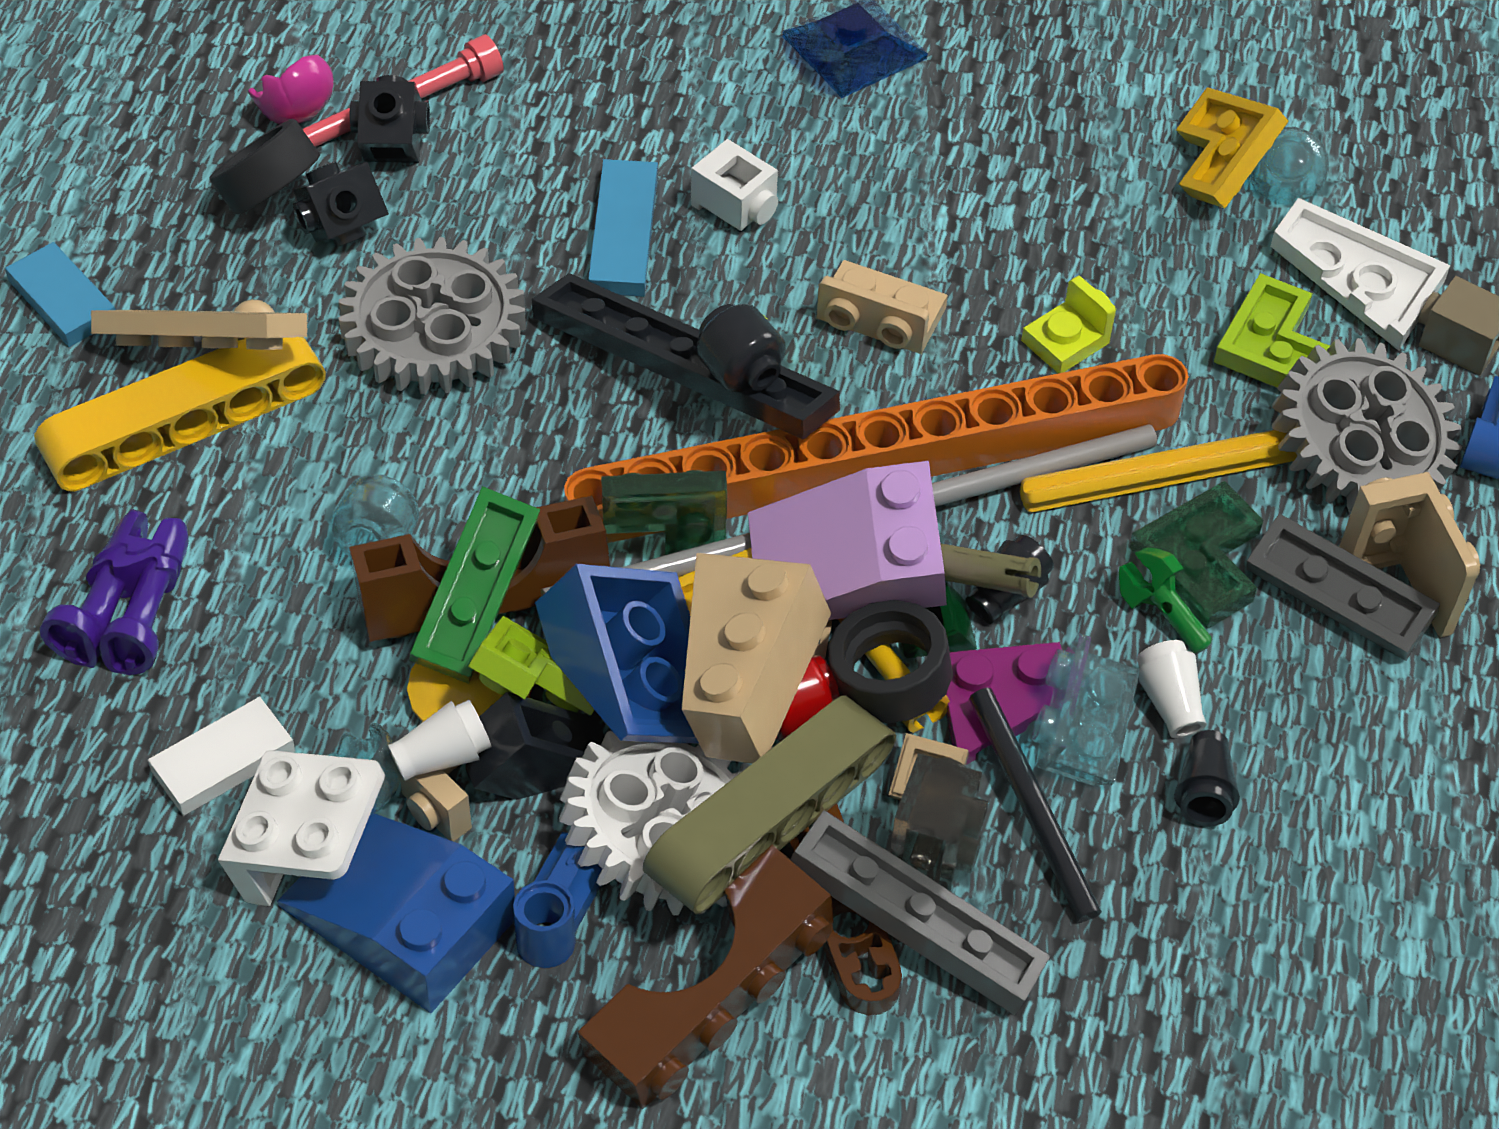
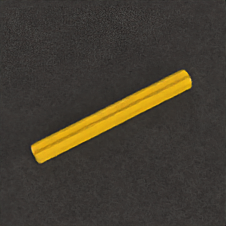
M1270 430L1024 478L1021 481L1020 496L1025 510L1032 513L1291 462L1297 458L1295 452L1280 451L1278 449V445L1287 433Z

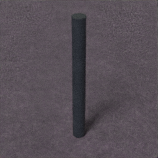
M983 688L976 691L970 696L969 701L1077 922L1082 923L1096 918L1102 911L992 688Z

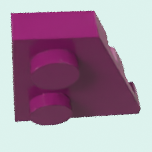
M1060 642L950 652L953 677L946 693L950 700L946 717L952 746L969 750L966 765L976 760L977 752L991 745L969 701L970 696L976 691L983 688H992L1015 736L1025 732L1033 721L1047 719L1070 706L1072 690Z

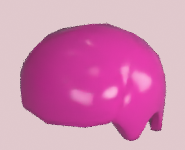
M319 55L305 56L288 67L280 78L271 75L263 76L261 78L263 91L257 92L254 88H250L248 94L270 121L277 124L284 123L290 119L296 120L298 124L307 122L315 117L329 102L333 91V72L327 62Z

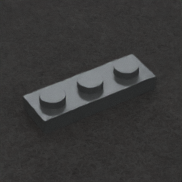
M1280 513L1247 559L1246 570L1405 661H1407L1439 612L1440 603Z

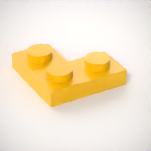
M1207 87L1176 129L1187 142L1204 148L1179 185L1191 197L1225 209L1233 197L1240 191L1243 183L1265 153L1272 147L1278 135L1289 122L1288 119L1276 107Z

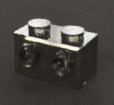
M918 753L894 818L890 853L953 893L960 871L972 874L983 836L980 833L989 805V801L978 798L982 772L967 768L963 763L951 758H934Z

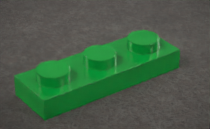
M482 486L411 650L409 661L469 684L474 669L468 666L480 645L493 628L538 521L541 509Z

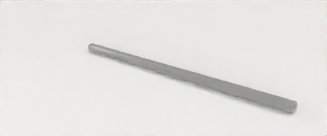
M1148 424L932 483L935 507L1021 484L1024 478L1079 468L1152 448L1157 445V435L1152 425ZM750 533L621 568L677 572L678 577L695 571L697 553L732 556L751 548ZM551 587L541 589V596Z

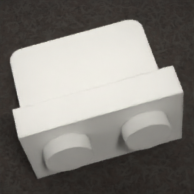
M273 750L265 751L218 858L219 863L245 902L270 906L283 874L334 880L342 877L347 872L385 778V774L377 761Z

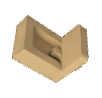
M459 765L417 775L406 781L403 780L399 772L402 794L407 798L408 809L424 829L430 831L436 827L448 840L454 842L472 828L468 794L447 775Z

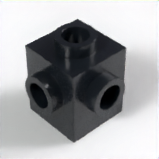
M395 75L380 76L375 81H360L359 100H352L350 103V129L352 133H358L357 144L364 161L419 163L421 134H429L430 105L429 101L421 100L415 82H408L405 78Z
M336 161L305 173L309 184L293 190L298 201L293 203V210L298 224L305 234L311 233L316 242L332 238L336 247L347 244L367 235L363 225L389 215L368 162L352 165L343 170L339 169Z

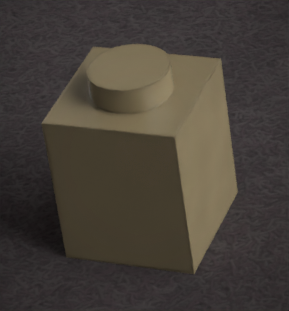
M1458 276L1453 278L1442 295L1434 291L1429 296L1418 319L1419 323L1425 325L1419 347L1481 376L1499 350V296Z

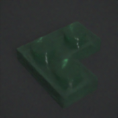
M690 470L683 473H627L620 476H601L602 519L606 534L664 531V556L726 539V471L704 472Z
M1223 481L1133 532L1129 548L1134 553L1147 547L1157 548L1172 553L1184 568L1175 576V591L1206 629H1209L1254 601L1257 587L1225 554L1260 535L1264 520L1226 481Z

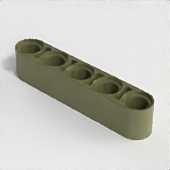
M846 695L838 697L665 831L646 855L642 868L643 872L695 914L702 913L723 897L725 889L771 845L775 846L778 850L783 848L816 821L823 810L828 811L870 777L891 752L896 741V733Z

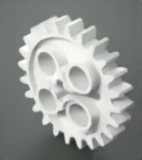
M612 731L606 733L601 746L593 742L588 744L583 757L576 758L567 777V782L560 796V800L565 803V806L559 817L561 823L571 826L565 842L567 845L585 846L578 861L581 867L598 864L602 868L596 882L601 886L614 879L622 883L620 889L621 900H627L637 891L644 895L646 910L651 911L660 898L666 899L673 915H679L684 904L643 872L642 868L646 855L665 831L741 772L732 774L727 769L731 760L706 757L700 744L695 748L688 745V743L620 741ZM726 895L721 897L716 903L722 907L727 906Z

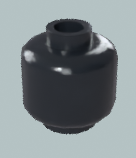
M726 304L716 308L706 316L699 328L697 355L724 388L730 392H740L749 388L760 391L769 387L780 375V365L786 352L785 340L755 306L748 304Z

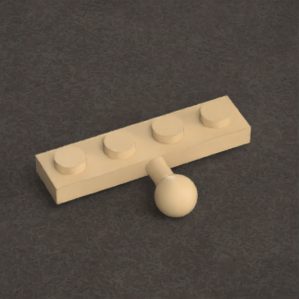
M255 299L240 303L234 311L91 310V334H116V345L150 346L151 335H158V347H194V336H202V348H238V339L246 338V349L275 350L283 349V338L307 337V313H275L267 303Z

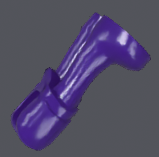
M130 509L114 529L108 543L93 559V566L86 575V580L91 589L82 606L79 608L74 605L60 604L53 607L45 616L40 626V636L44 643L59 656L80 666L94 668L101 654L105 666L111 672L131 676L144 673L151 668L157 657L159 647L158 637L152 629L163 594L169 593L176 586L189 544L187 526L181 519L165 517L151 540L147 539L148 518L146 514ZM131 597L123 616L111 622L119 599Z

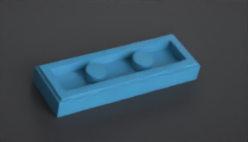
M603 159L588 281L619 295L645 297L658 179V162Z

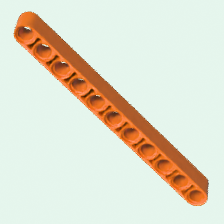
M1153 354L827 420L804 440L778 429L587 467L575 471L568 477L564 485L565 501L592 496L606 529L607 543L747 515L750 511L867 468L929 461L930 474L933 477L1030 457L1148 424L1152 425L1155 431L1172 426L1178 420L1189 376L1186 367L1178 359L1165 354Z

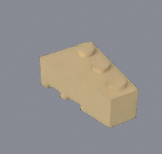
M705 553L696 554L682 711L706 757L754 763L772 748L831 615L810 564Z

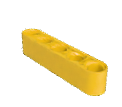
M304 337L283 338V349L275 350L246 349V338L238 341V348H219L57 413L38 426L34 434V442L60 488L66 491H78L312 395L324 383L326 371Z

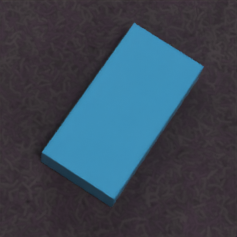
M55 242L5 267L8 281L68 347L92 335L91 310H115L112 303Z

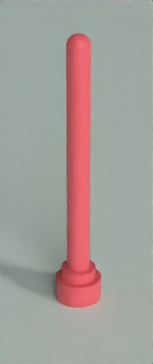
M484 34L464 44V50L458 52L457 59L415 77L408 82L416 83L422 99L465 78L469 81L479 78L482 82L496 77L503 73L504 66L501 55L493 40ZM350 108L303 128V131L315 147L351 131Z

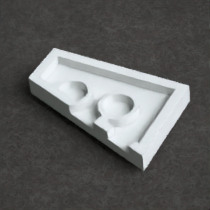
M1300 198L1296 200L1274 231L1270 246L1397 350L1401 349L1418 323L1420 313L1429 296L1434 291L1438 292L1445 282L1450 265Z

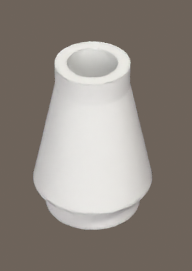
M1180 640L1160 642L1143 650L1137 656L1139 669L1136 671V677L1166 723L1171 738L1176 739L1194 735L1202 731L1207 726L1202 711L1196 655L1193 652L1187 651L1184 642Z
M470 700L456 706L450 701L403 738L388 745L389 751L404 781L417 775L478 761V753L492 747L484 726Z

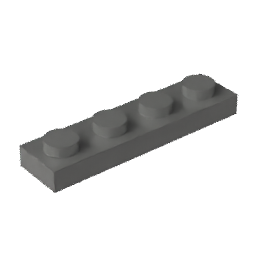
M823 810L790 859L831 894L833 898L1013 1015L1017 1013L1025 1002L1050 958V955L825 810Z

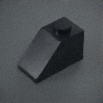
M506 692L479 716L492 747L478 753V761L466 763V772L472 781L474 789L516 800L565 787L567 777L576 758L583 757L590 742L601 746L604 734L597 718L526 697V699H523L517 694Z

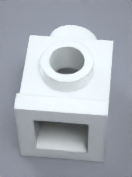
M726 139L691 168V205L698 210L703 207L740 231L752 221L762 225L773 216L778 205V170L731 140Z

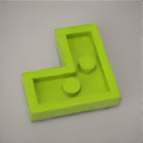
M1260 273L1217 346L1214 362L1278 388L1279 384L1301 356L1307 358L1317 345H1320L1326 351L1330 347V345L1296 332L1309 309L1313 293Z
M502 616L482 642L468 666L479 672L480 681L498 694L504 695L506 692H511L526 699L533 686L537 684L547 690L545 692L546 697L558 707L578 712L580 709L590 716L594 711V708L551 658L546 640L505 616Z

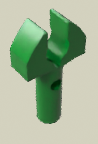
M1147 547L1135 552V555L1142 564L1150 570L1152 583L1144 580L1141 572L1132 561L1119 567L1121 596L1132 609L1143 603L1156 606L1193 653H1200L1207 649L1212 642L1211 635L1175 591V576L1184 569L1172 553L1161 549Z

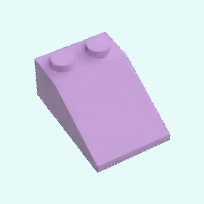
M929 461L867 468L748 512L752 558L810 564L830 609L831 615L829 620L846 618L850 613L870 603L888 600L916 603L923 608L947 605L945 572Z

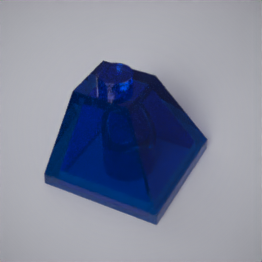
M875 0L848 1L792 26L782 33V37L841 98L927 59L928 55Z

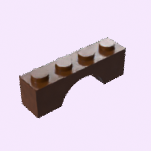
M592 496L536 507L541 509L538 521L498 614L520 612L536 606L535 602L541 597V589L553 586L576 564L610 567L606 529ZM411 534L350 546L349 550L358 600L369 641L401 638L410 633L420 631L450 561L438 558L425 551Z
M773 845L765 850L725 889L729 918L734 926L735 934L727 957L712 975L692 987L672 992L648 991L626 984L577 1031L585 1056L642 1110L656 1097L663 1100L672 1095L686 1079L689 1072L688 1066L706 1048L709 1051H714L723 1045L734 1032L738 1023L737 1018L754 1001L760 1004L768 1000L783 983L786 975L785 970L801 954L808 957L818 951L832 932L834 920L831 894Z

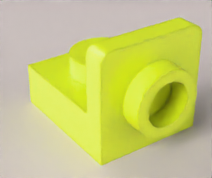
M1076 276L1068 282L1065 302L1025 326L1021 341L1057 373H1063L1110 343L1116 308L1105 293L1095 289L1081 276Z

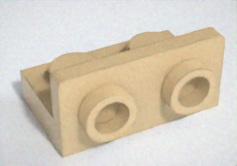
M843 260L834 277L824 276L819 284L817 319L826 321L839 330H852L881 340L891 348H904L922 354L946 309L948 295Z

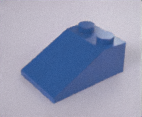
M576 564L535 602L551 658L620 741L699 744L682 711L691 616L677 572Z
M371 812L349 868L342 877L331 880L301 876L280 897L277 903L280 908L426 1011L432 1013L514 922L513 904L515 901V889L512 878L462 844Z

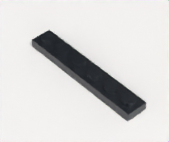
M571 273L566 274L531 299L533 318L802 440L840 411V391L784 366H781L778 378L763 390L755 391L749 388L740 392L728 391L697 355L699 329Z

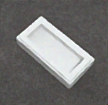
M258 697L149 758L148 762L152 774L181 814L185 816L253 777L266 750L295 752L293 739L261 697Z

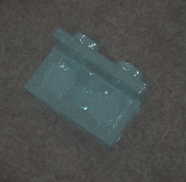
M1078 633L1066 651L1056 650L1048 668L1046 685L1054 687L1050 706L1043 705L1032 734V741L1040 743L1035 767L1092 786L1109 789L1116 780L1140 670L1088 653L1091 637Z

